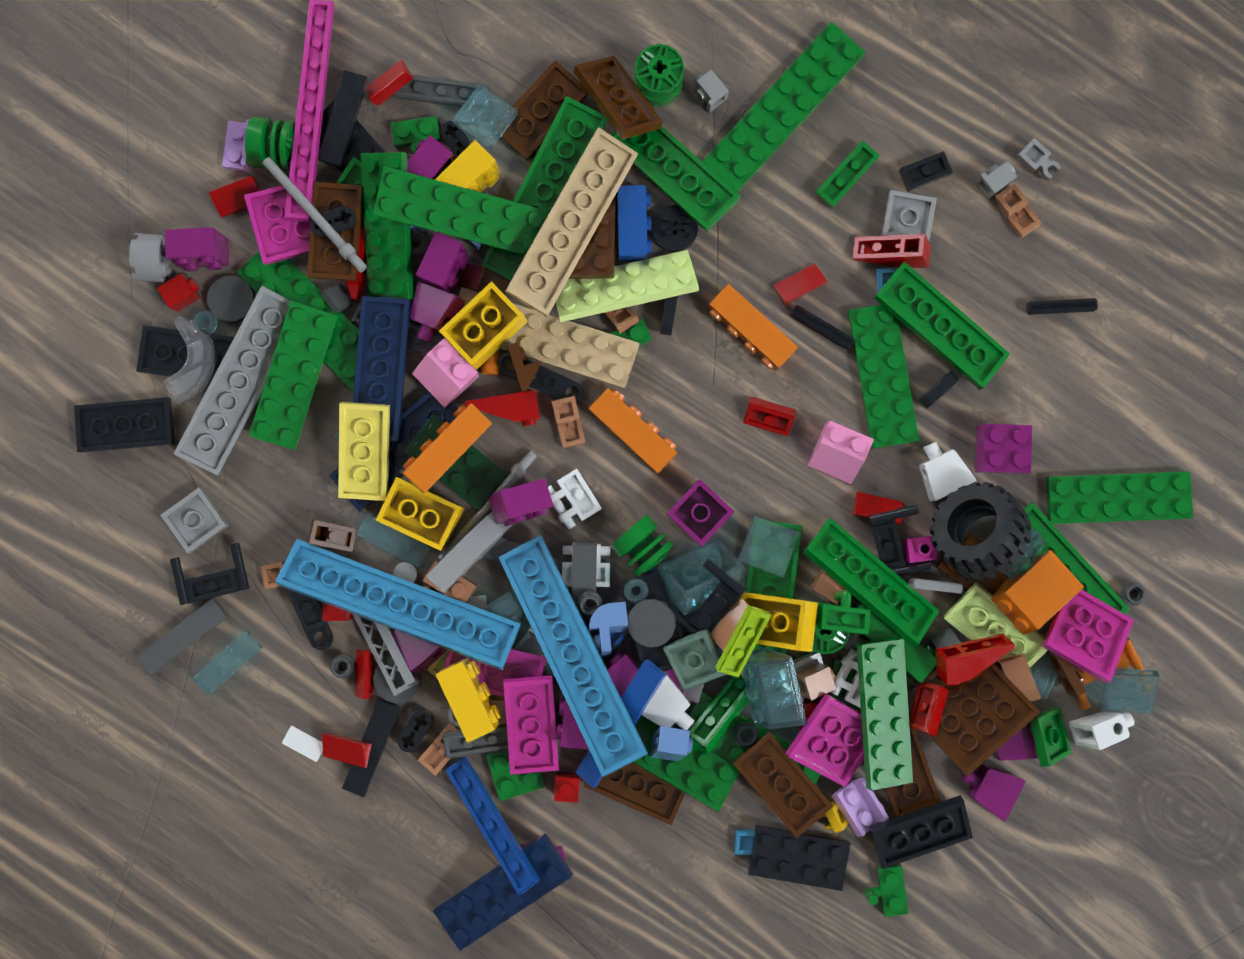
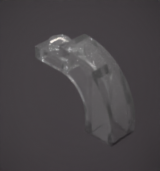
M180 316L173 321L186 343L188 351L187 360L180 371L163 380L174 402L184 404L201 393L209 383L215 367V350L209 335L200 332L193 320Z

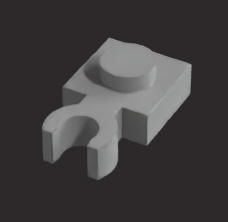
M1035 138L1016 156L1032 173L1039 169L1041 177L1046 181L1053 177L1048 172V168L1053 169L1054 172L1061 168L1057 162L1047 159L1052 153Z

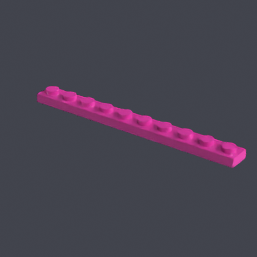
M309 0L289 175L291 182L311 204L313 200V186L316 181L335 8L333 1ZM287 192L286 220L311 222V217Z

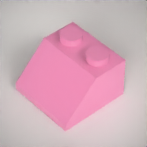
M446 338L439 342L424 357L412 373L444 408L479 377L478 372Z
M828 421L823 427L807 466L851 484L865 462L874 439L833 421Z

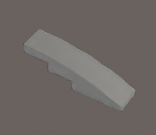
M491 512L426 577L445 594L478 559L480 560L512 525L505 527L504 523L496 524Z

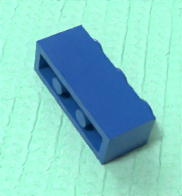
M646 185L620 186L618 189L619 261L647 259V254L652 253V239H647V230H651V216H647L646 207H651V193H646Z

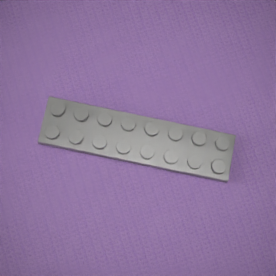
M261 286L174 451V455L217 476L219 475L262 394L291 300Z

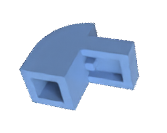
M626 602L602 605L593 613L590 619L588 631L590 634H598L594 636V643L597 649L600 650L601 657L611 655L610 633L627 631Z

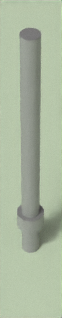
M270 157L266 158L262 164L339 249V254L345 260L348 259L360 273L363 272L367 266L357 256L354 247L341 238Z
M530 450L519 464L515 463L510 469L511 473L492 495L510 488L518 478L521 479L526 474L525 470L537 456ZM489 499L486 500L452 539L445 551L439 554L438 558L440 560L491 510Z

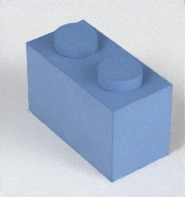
M660 726L653 733L650 757L679 762L687 756V753H691L693 738H689L690 731Z

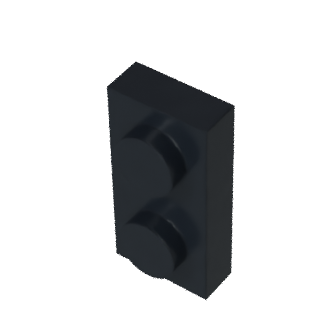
M943 151L900 168L899 173L907 192L950 176L953 171Z

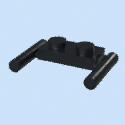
M917 504L869 515L879 559L899 577L932 569L930 560L906 565L895 519L919 514Z
M239 543L230 544L235 568L184 580L180 558L170 559L180 606L250 589Z
M709 558L702 566L721 582L690 620L685 618L671 605L669 606L675 614L676 623L689 634H694L704 629H708L709 633H711L746 590Z

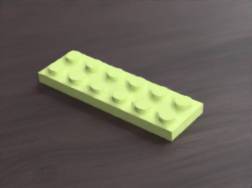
M684 250L615 266L614 278L568 279L556 300L560 322L696 292L699 291V286L689 252Z

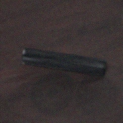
M1096 298L1030 301L1026 305L1028 315L1094 312L1098 309Z
M796 305L790 314L792 318L846 350H849L855 341L853 337L799 305Z

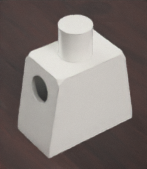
M937 442L923 447L929 460L920 464L919 468L930 501L941 499L951 492L957 491L958 488L976 481L971 471L954 449L942 453Z
M666 675L642 715L659 726L671 728L676 723L683 730H687L694 722V719L685 712L690 706V702L672 679Z
M1101 711L1069 721L1068 723L1075 745L1102 750L1129 738L1128 728L1134 726V719L1129 712L1122 714Z

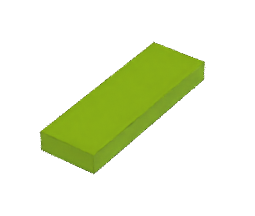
M747 605L715 666L718 672L739 678L771 618L769 611Z

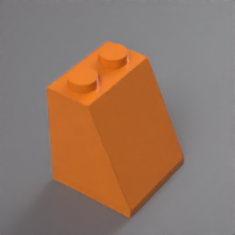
M1050 550L1020 563L991 597V600L1013 623L1014 627L1024 635L1039 630L1077 595L1084 586Z

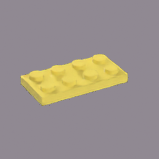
M339 403L338 498L385 501L388 495L390 405Z

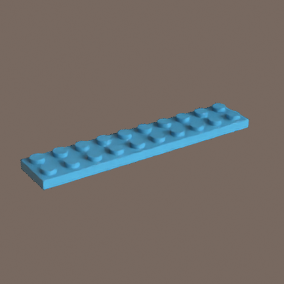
M539 535L498 557L602 777L647 755L648 752L543 537Z
M296 539L275 581L277 585L499 670L504 668L521 625L520 623Z

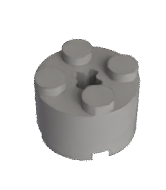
M135 233L134 236L137 239L131 240L129 250L130 266L135 267L136 272L131 273L135 281L166 283L174 278V267L171 266V261L166 259L165 235Z

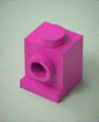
M932 536L902 539L905 562L913 563L938 559L935 551L936 548L932 546ZM923 544H925L927 547L926 553L921 552V546Z

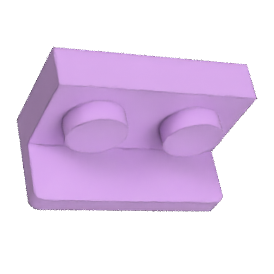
M247 119L246 123L228 121L222 162L224 169L253 171V167L248 164L245 154V134L249 119Z
M863 777L850 779L845 787L842 786L832 795L857 837L864 836L870 830L869 826L889 819L884 806L878 801L873 791L866 788V780Z

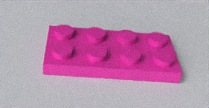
M511 648L503 670L476 661L480 670L478 677L481 683L485 682L487 684L490 694L504 697V679L542 676L546 657ZM449 650L444 668L467 657Z
M552 676L504 679L510 774L559 770Z

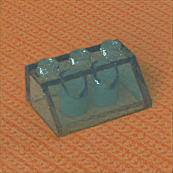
M719 539L658 566L671 601L684 616L699 609L721 582L702 566L708 558L742 587L745 586V566Z
M763 647L752 651L741 674L745 681L746 696L749 699L751 717L754 724L767 729L807 724L792 656Z

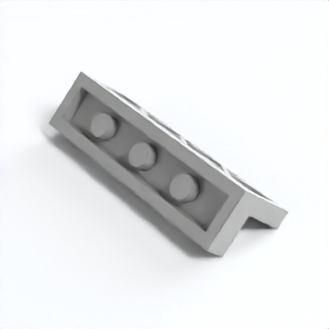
M353 614L393 695L397 696L420 683L421 681L417 673L409 670L392 634L394 629L374 621L372 625L365 624L360 616ZM375 629L379 631L384 641L382 646L375 644L372 639ZM386 650L390 652L394 660L393 667L385 665L383 661ZM396 671L400 672L405 682L399 688L396 687L393 681Z

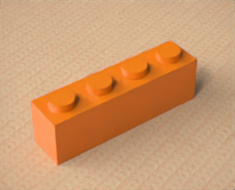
M729 283L708 306L710 316L715 321H722L728 326L726 330L734 338L740 337L745 342L743 344L744 347L752 354L756 352L762 358L761 362L770 370L773 368L777 371L798 348L796 344Z
M607 388L589 407V411L658 475L676 456L677 452L674 449L677 446L669 438H661L657 434L660 430L652 422L649 421L646 424L640 418L642 413L635 406L632 405L629 408L623 402L625 397L619 391L614 389L612 392Z
M472 403L467 407L464 404L461 405L453 414L456 418L450 424L446 421L436 431L439 436L434 441L429 438L420 447L422 453L416 459L412 456L403 465L405 470L402 474L422 493H426L492 424Z

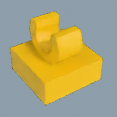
M832 801L833 807L822 817H827L829 820L824 828L826 830L833 828L834 832L837 833L846 828L848 821L836 802Z

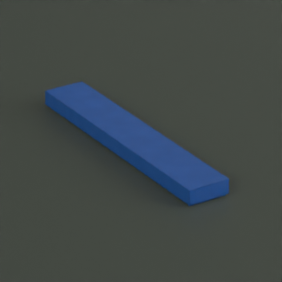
M649 659L642 663L621 698L634 725H636L667 675ZM589 750L575 773L594 788L599 784L602 775Z
M462 756L445 772L517 894L522 895L538 883L540 878L468 758Z

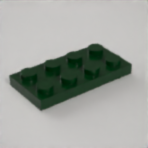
M433 414L403 452L409 457L413 456L416 459L422 453L420 447L429 438L434 441L439 436L436 431L444 422ZM471 445L439 480L476 510H479L507 473Z

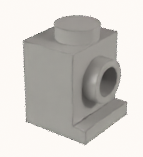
M712 69L706 74L704 72L700 73L693 82L696 85L695 93L701 102L707 103L706 110L708 113L727 100L729 90Z
M1005 162L1000 167L995 164L986 172H983L974 182L986 198L990 199L1016 179L1017 175L1015 174L1014 167L1009 162Z

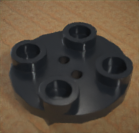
M671 205L661 209L655 216L652 224V233L659 247L671 252H678L691 247L698 234V224L680 207Z

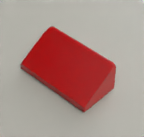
M402 59L366 87L368 98L375 105H381L413 79L412 74Z
M248 176L209 192V195L220 217L224 218L247 209L244 195L261 191L257 180L253 176Z
M813 264L773 286L785 306L824 286L827 280L819 268Z
M751 396L743 423L788 437L796 410Z
M856 492L852 515L869 518V515L903 508V501ZM902 518L895 519L896 524L900 525Z
M357 649L355 696L361 699H369L373 696L374 655L371 649Z
M919 682L909 716L910 729L931 736L937 735L948 696L947 689L939 685Z
M323 733V757L367 768L371 743L333 733Z

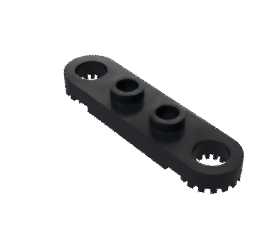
M505 352L498 358L499 371L503 375L517 381L514 369L507 371L502 367L504 359L510 358L509 353ZM528 359L523 361L524 365L534 363ZM541 365L529 387L557 400L567 398L566 391L568 388H577L579 391V396L576 399L577 405L584 398V390L579 383Z
M285 588L311 646L316 650H326L333 643V633L328 621H323V610L319 601ZM320 631L328 635V641L324 644H318L314 640L315 634Z

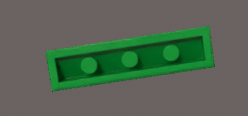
M747 662L739 678L732 676L689 730V737L693 738V741L710 753L765 682L764 673Z

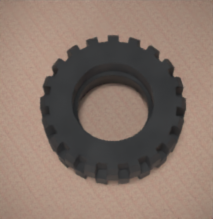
M979 482L971 483L970 487L964 485L958 488L956 493L951 492L947 495L948 499L939 504L937 507L939 511L934 513L932 518L934 524L930 526L932 546L936 548V553L962 576L967 578L972 576L974 579L980 580L984 579V576L988 579L997 576L996 573L1004 574L1009 571L1008 567L1012 564L1015 566L1020 561L1018 559L1021 554L1024 555L1028 548L1025 544L1029 543L1031 539V534L1028 532L1031 530V522L1028 520V514L1024 508L1003 487L999 485L994 486L993 483L988 482L983 483V485ZM986 516H997L995 529L985 541L973 546H964L965 534L975 521Z

